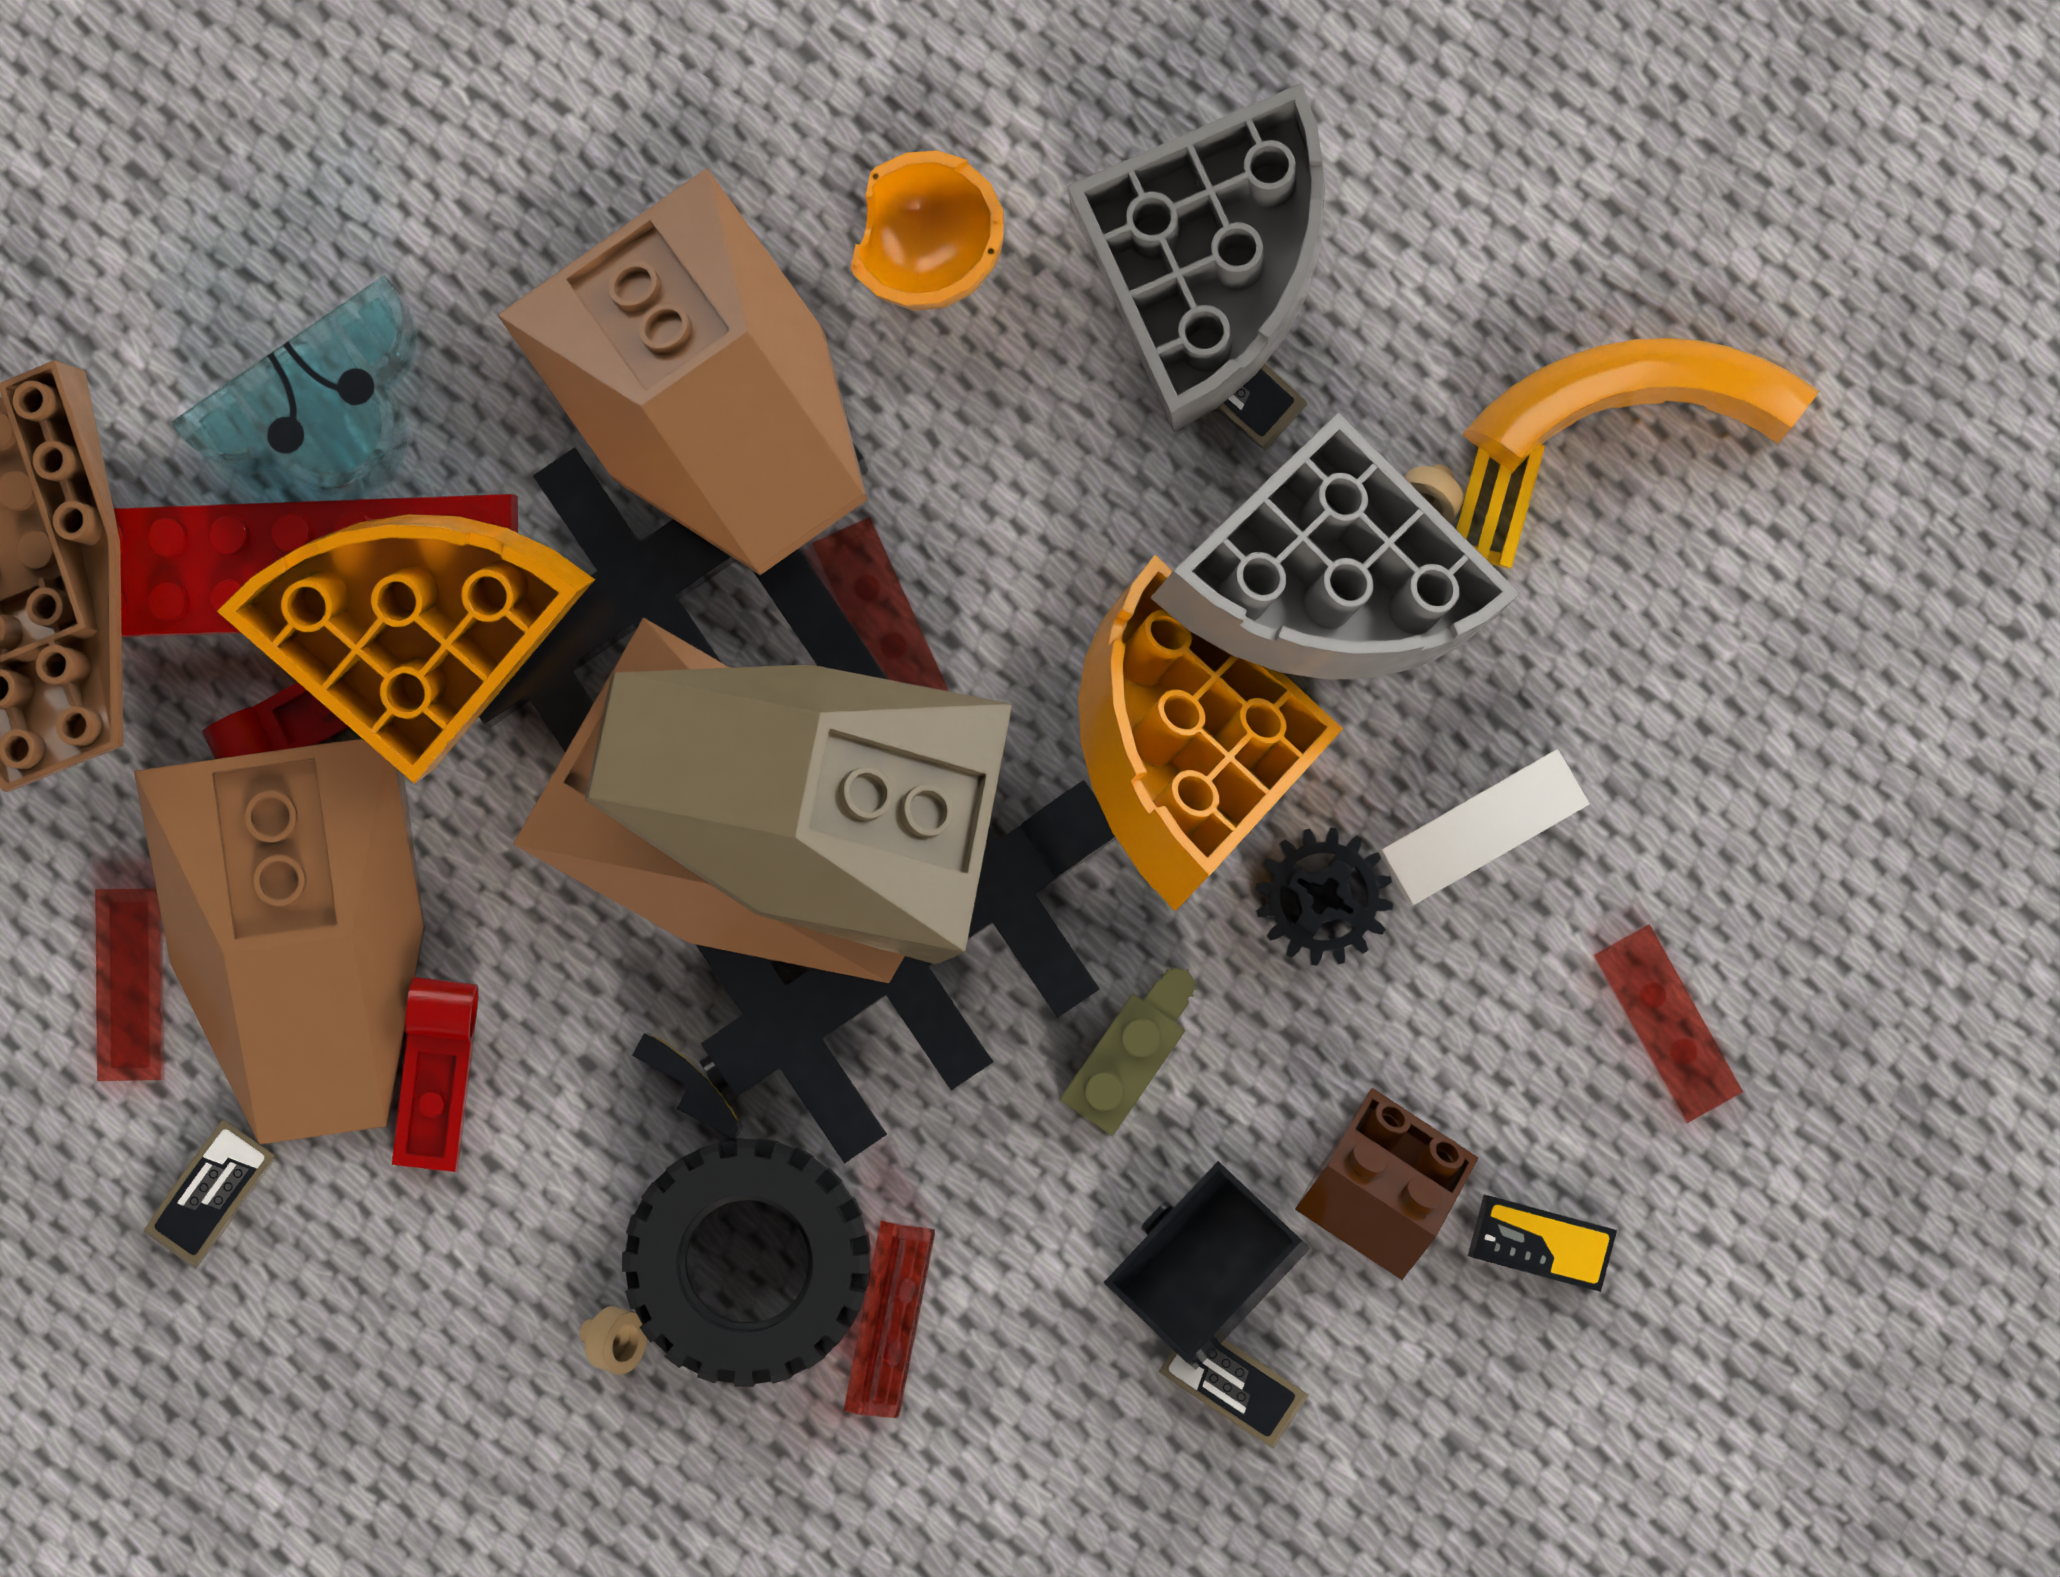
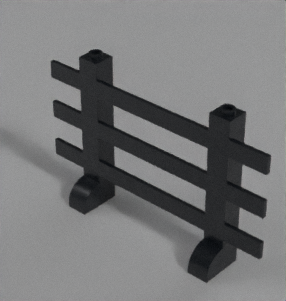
M853 442L862 476L868 472V468L863 455ZM575 447L534 474L533 477L597 571L590 575L595 580L479 716L483 724L491 728L531 701L565 753L594 704L574 674V671L636 630L643 618L721 662L680 602V599L737 561L674 519L639 542ZM799 548L763 574L759 575L754 572L817 666L889 680ZM1082 780L1054 799L1000 840L997 839L989 827L968 935L969 940L991 924H994L1057 1018L1100 990L1035 895L1116 840L1096 796L1085 780ZM696 944L743 1014L700 1043L708 1055L700 1060L699 1063L720 1093L730 1087L736 1097H738L780 1069L844 1164L886 1136L887 1133L823 1039L887 996L951 1091L994 1062L930 969V966L933 965L932 963L905 956L890 983L810 968L786 985L769 959Z

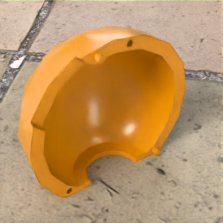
M938 150L907 152L876 166L870 172L865 194L867 202L866 227L860 245L855 244L851 263L853 275L883 301L913 311L946 308L974 293L996 267L1003 245L1004 210L992 184L968 164L967 159Z

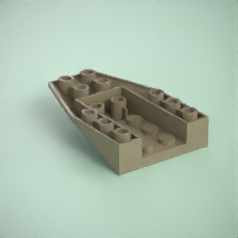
M815 665L615 672L611 675L585 801L756 915L937 965L964 953L966 950L1012 704Z

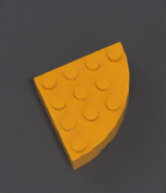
M408 514L360 522L315 539L295 549L251 577L217 612L415 784L437 767L595 579L554 549L508 528L459 516Z
M1154 555L1101 620L1085 656L1078 696L1080 743L1092 789L1112 833L1143 878L1176 911L1337 737L1343 728L1284 673L1227 653L1189 631L1150 597L1173 572L1158 556Z

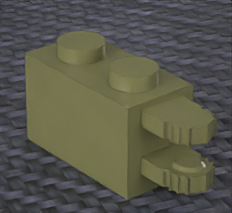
M1175 966L1172 967V970L1166 969V973L1161 974L1162 979L1155 982L1144 1000L1135 994H1131L1059 1098L1060 1101L1112 1137L1186 1031L1176 1024V1021L1189 1004L1188 998L1190 996L1193 997V991L1197 990L1195 988L1197 981H1194L1189 973V969L1184 970L1175 968Z

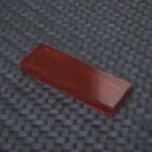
M868 517L813 542L814 549L844 615L887 678L892 681L949 691L871 518Z
M156 888L95 889L97 1081L164 1080L163 922Z
M1650 924L1592 955L1685 1123H1689L1743 1093Z
M880 1221L843 1411L863 1416L898 1418L900 1416L935 1229L912 1224Z

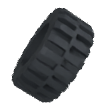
M764 1138L724 1140L699 1148L678 1159L667 1167V1170L652 1182L641 1196L642 1200L635 1214L631 1215L626 1234H628L626 1250L622 1252V1272L626 1273L628 1286L625 1294L630 1310L635 1309L642 1323L639 1328L650 1343L654 1341L666 1353L664 1357L678 1368L684 1366L697 1373V1378L712 1383L717 1381L734 1383V1387H754L755 1384L766 1382L774 1384L790 1379L793 1375L807 1368L810 1369L820 1362L840 1343L853 1325L869 1285L871 1273L869 1233L866 1232L861 1216L863 1213L855 1197H852L842 1184L843 1180L830 1167H825L813 1158L814 1155L798 1147L794 1148L779 1143L776 1140ZM735 1201H759L770 1204L784 1212L799 1228L808 1252L807 1276L797 1298L781 1313L756 1322L734 1321L712 1311L696 1294L688 1274L687 1253L696 1228L716 1208Z

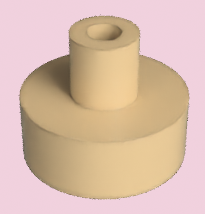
M1435 464L1432 467L1419 466L1409 470L1404 478L1452 524L1463 502V492L1454 479L1453 472L1447 466Z
M609 1306L601 1310L594 1319H587L582 1324L580 1339L585 1343L586 1356L591 1365L617 1375L626 1374L635 1368L641 1360L647 1345V1338L639 1328L642 1323L637 1313L617 1306Z

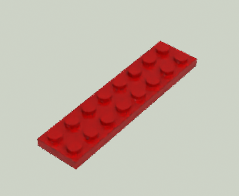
M513 494L113 508L120 538L122 637L242 634L217 611L251 577L295 549L315 539L360 522L408 514L459 516L508 528L518 533V496Z

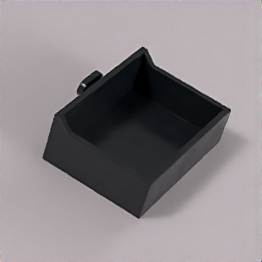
M1217 1161L1175 1207L1168 1201H1165L1152 1213L1141 1226V1230L1148 1236L1103 1283L1187 1364L1196 1370L1309 1251L1310 1247L1228 1169Z

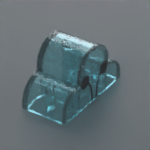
M383 275L174 419L171 423L183 440L192 448L228 470L239 473H261L281 466L287 473L305 486L329 498L350 500L373 494L382 489L395 477L405 460L408 450V422L402 406L391 390L407 375L417 353L418 329L414 314L399 290Z

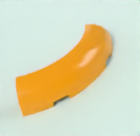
M1676 338L1634 339L1601 345L1571 354L1536 370L1511 386L1488 405L1463 432L1462 436L1478 448H1482L1492 459L1513 473L1538 446L1574 424L1577 420L1592 413L1611 407L1615 409L1633 405L1660 404L1665 401L1705 406L1707 410L1734 418L1758 430L1779 444L1820 391L1792 372L1764 358L1733 347L1700 340Z

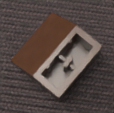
M1371 1088L1313 1176L1295 1210L1403 1280L1438 1235L1479 1157L1374 1088Z

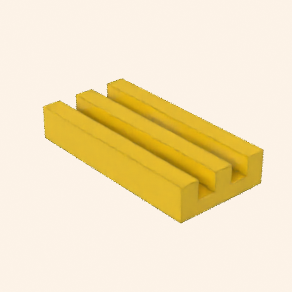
M1541 444L1527 458L1501 553L1490 549L1512 472L1502 464L1499 466L1478 545H1472L1492 565L1506 569L1512 568L1545 445ZM1481 447L1477 448L1455 528L1466 540L1490 457Z

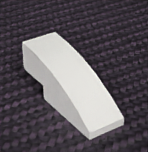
M1556 749L1383 848L1378 853L1407 904L1411 907L1590 805L1560 751Z

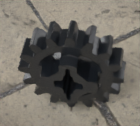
M1332 827L1329 828L1324 842H1317L1311 829L1302 831L1303 846L1298 849L1286 839L1280 842L1279 847L1285 857L1284 860L1279 863L1266 858L1262 866L1273 875L1271 882L1256 883L1254 886V891L1267 895L1269 899L1268 905L1262 906L1255 911L1256 917H1272L1276 924L1267 933L1266 937L1268 940L1271 941L1284 935L1290 940L1285 955L1292 958L1303 947L1309 950V962L1313 966H1318L1323 951H1330L1337 965L1345 963L1344 947L1351 945L1361 954L1367 952L1369 949L1362 937L1364 933L1369 931L1373 934L1383 935L1386 930L1379 921L1374 919L1377 911L1383 912L1393 909V902L1379 898V889L1392 883L1391 876L1381 875L1375 877L1372 868L1382 858L1377 852L1365 858L1361 857L1358 851L1361 847L1362 838L1356 835L1346 846L1338 844V830ZM1310 855H1334L1325 870L1308 873L1294 866L1299 860ZM1354 868L1360 874L1365 885V907L1352 899L1348 879ZM1327 879L1334 882L1337 886L1334 889L1333 895L1341 901L1340 905L1350 910V914L1340 908L1335 910L1330 907L1322 910L1320 914L1315 913L1311 909L1314 898L1307 893L1306 888L1297 883V880L1307 885L1313 884L1315 886L1323 885ZM1282 886L1296 896L1300 914L1293 926L1287 920L1282 909ZM1339 920L1353 928L1345 935L1336 939H1313L1323 923Z

